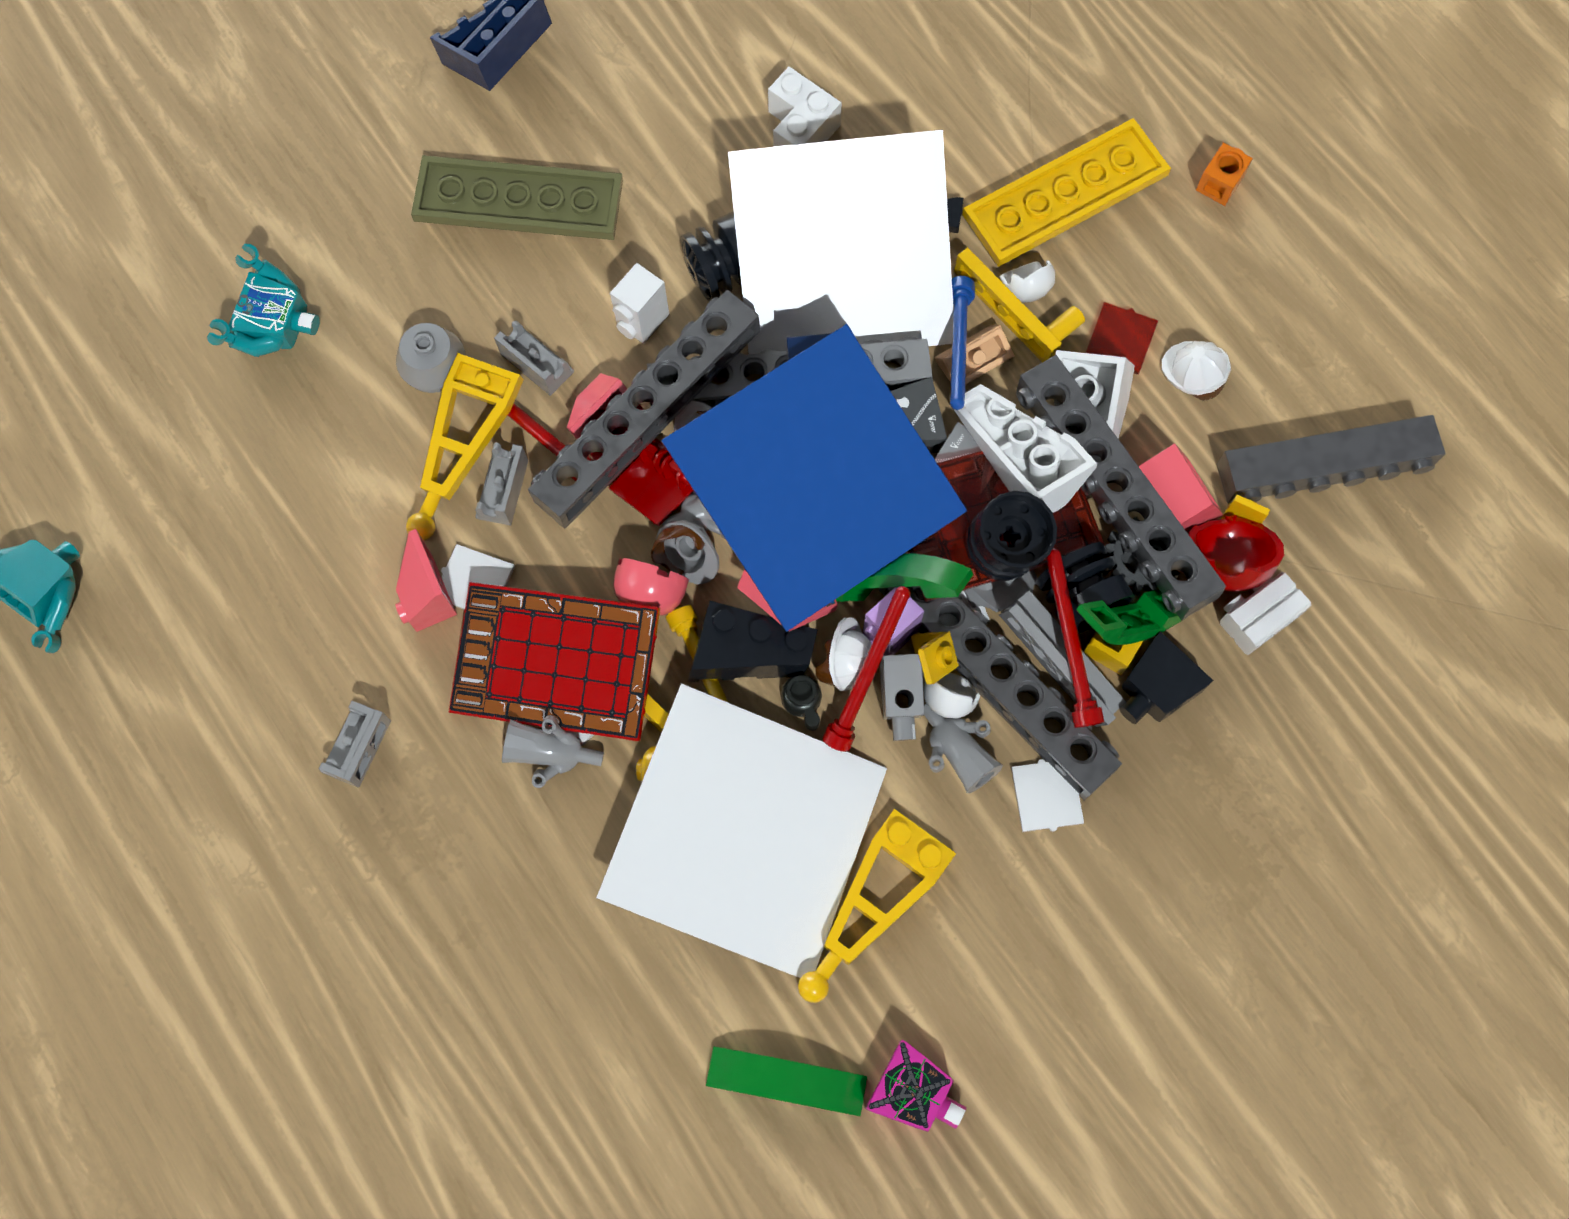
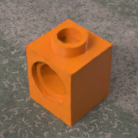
M1223 142L1203 172L1196 191L1226 206L1244 178L1253 158L1246 155L1241 149L1231 147Z

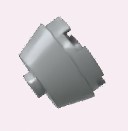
M421 323L409 328L402 336L396 355V367L401 378L410 386L422 392L436 393L441 391L440 388H443L457 353L465 355V350L460 339L451 331L432 323Z

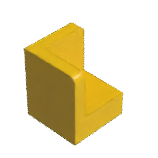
M1095 632L1084 653L1110 670L1122 675L1143 641L1127 645H1113L1107 643Z

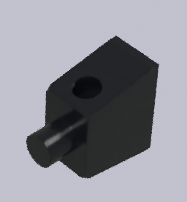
M1160 632L1122 684V689L1131 698L1120 708V712L1133 724H1137L1147 713L1156 721L1161 722L1201 694L1214 680Z

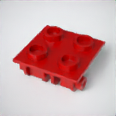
M657 438L639 454V457L609 487L610 491L658 527L693 491L664 444Z

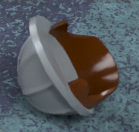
M687 520L671 521L658 530L656 540L651 549V558L654 563L664 566L669 572L673 571L689 579V582L694 584L708 583L716 576L719 570V556L703 527Z

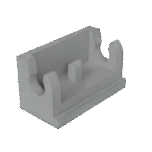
M513 321V331L508 337L501 331L494 337L500 355L551 396L574 373V370L564 359L559 358L526 331L518 321Z
M494 443L492 448L493 454L481 498L475 509V517L479 520L511 526L528 458L523 446L513 444L511 451L502 449L499 443Z
M351 701L348 707L350 713L326 763L321 762L319 770L323 774L359 788L391 720L381 711Z

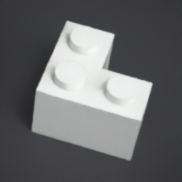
M788 67L768 88L769 113L781 120L779 125L773 130L774 147L826 142L841 125L842 102L791 67Z

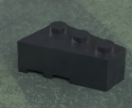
M710 601L704 616L687 682H699L700 679L722 678V680H734V678L741 677L762 679L803 675L810 664L818 630L801 626L786 632L783 626L772 617Z

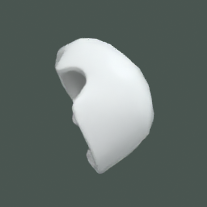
M1035 261L999 276L1001 282L1023 303L1041 299L1055 284V270L1050 261H1046L1047 266L1042 267L1040 262Z
M954 673L947 674L935 684H926L925 681L923 687L926 704L933 712L945 718L966 716L976 708L980 699V693L976 692L971 683Z

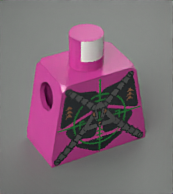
M901 1040L865 1109L928 1132L935 1118L956 1129L967 1107L947 1096L954 1080L909 1043Z

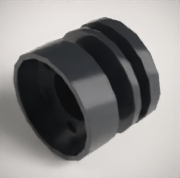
M734 212L713 221L712 226L715 238H712L704 227L696 228V238L690 232L680 236V243L688 272L708 302L715 297H720L719 289L722 293L726 290L732 293L731 276L742 287Z
M1010 491L1000 494L972 519L966 530L965 548L968 558L978 572L990 579L1009 581L1020 578L1050 555L1056 543L1057 524L1050 508L1043 500L1033 494L1021 491ZM1002 535H1003L1004 540L1011 542V545H1010L1009 547H1008V544H1007L1006 541H1001V540H1000V537H1001Z
M1102 542L1089 544L1062 556L1078 634L1092 628L1077 612L1076 609L1080 604L1103 600L1109 608L1128 605L1135 598L1133 591L1121 574L1104 578L1113 569L1115 562L1110 557L1104 558L1108 551ZM1047 568L1037 578L1036 584L1042 591L1050 590L1047 592L1045 599L1051 604L1055 603L1049 569ZM1057 611L1055 615H1056L1057 619L1059 620L1058 611Z

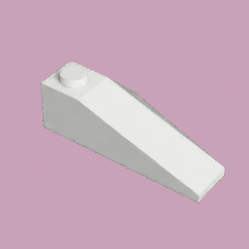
M1056 350V355L1117 438H1119L1129 401L1135 365L1126 357ZM1054 399L1055 406L1061 405L1059 401ZM1066 427L1067 431L1072 434H1081V431L1076 427ZM1090 454L1097 463L1102 462L1100 457ZM1081 487L1079 488L1082 497L1093 498L1091 494L1087 495Z
M981 384L965 393V404L962 409H954L1009 492H1029L1043 500L1053 513L1066 506L1097 468V462L1075 438L1065 432L1061 435L1046 426V421L1037 416L1034 419L1016 409V404Z

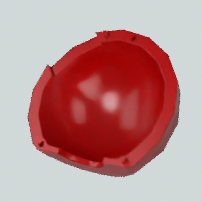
M1237 515L1225 516V519L1207 521L1199 526L1195 524L1189 532L1191 539L1227 586L1224 589L1227 591H1243L1259 587L1273 576L1285 556L1284 544L1275 532L1261 523L1237 517Z

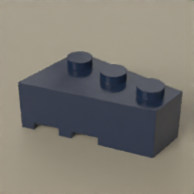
M488 0L482 4L484 10L469 19L464 15L456 20L458 26L442 36L437 32L430 37V40L444 66L491 91L552 24L544 0Z

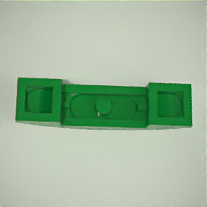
M902 554L838 597L836 601H864L874 588L920 586L925 598L958 597L974 574L971 568L948 559L924 554Z
M1160 590L1144 592L1137 603L1109 608L1103 600L1080 604L1076 609L1103 640L1113 645H1127L1146 640L1182 621L1176 612L1172 613L1163 603Z
M713 1046L706 1086L861 1117L867 1076Z

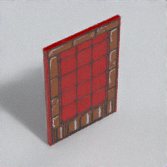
M469 582L448 713L510 722L512 719L520 724L542 727L544 718L552 715L557 718L558 725L566 731L640 741L644 714L646 713L645 707L655 641L657 639L660 607Z

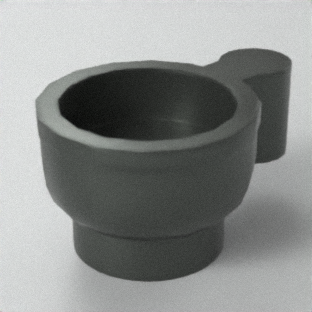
M795 675L783 685L781 692L782 705L793 716L804 717L805 726L808 730L814 731L818 729L820 717L815 712L820 706L822 699L820 686L810 676Z

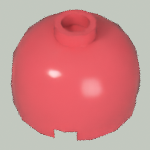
M619 558L613 586L619 602L660 607L659 616H664L674 611L681 603L689 579L673 571H670L668 576L667 572L660 570L658 566L628 558Z

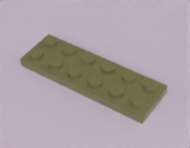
M422 155L411 216L414 222L614 240L623 177L622 173Z

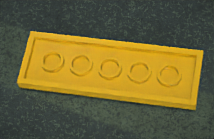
M1132 118L964 207L962 215L999 267L1167 177L1171 167L1137 121Z

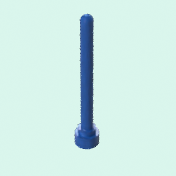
M967 276L952 278L954 314L950 405L955 410L962 409L965 404L968 306L975 298V283Z

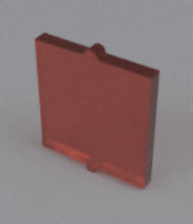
M1104 302L1086 353L1126 357L1135 365L1134 374L1139 375L1158 320L1135 313L1133 308L1126 310Z

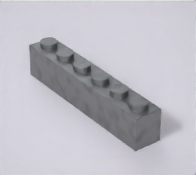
M1434 415L1228 450L1223 453L1216 465L1227 503H1231L1236 495L1257 502L1262 497L1272 495L1276 499L1286 498L1294 495L1297 491L1309 489L1311 493L1320 492L1330 488L1331 485L1344 483L1346 487L1355 486L1363 483L1368 478L1378 477L1381 481L1389 480L1399 476L1402 472L1413 471V474H1423L1433 470L1435 464L1446 453Z

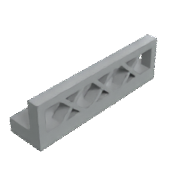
M1028 590L999 616L1074 703L1077 704L1061 626L1033 593ZM1082 651L1092 701L1096 700L1097 706L1102 707L1105 720L1104 723L1094 726L1109 725L1116 718L1113 714L1126 701Z

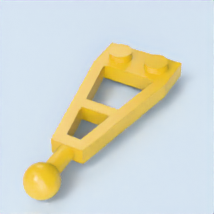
M457 353L443 385L420 488L428 493L420 511L411 515L407 520V533L416 529L423 540H427L433 535L435 531L433 515L440 499L444 498L450 501L511 411L524 381L521 375ZM457 392L495 405L469 445L447 438ZM444 450L461 456L444 483H437Z
M894 809L873 837L827 937L824 948L829 953L816 971L807 972L800 978L798 983L800 996L810 1003L822 1001L829 991L828 979L841 961L847 965L851 964L935 885L957 853ZM880 849H883L923 879L887 914L859 895ZM854 907L873 921L875 925L848 949L838 939Z

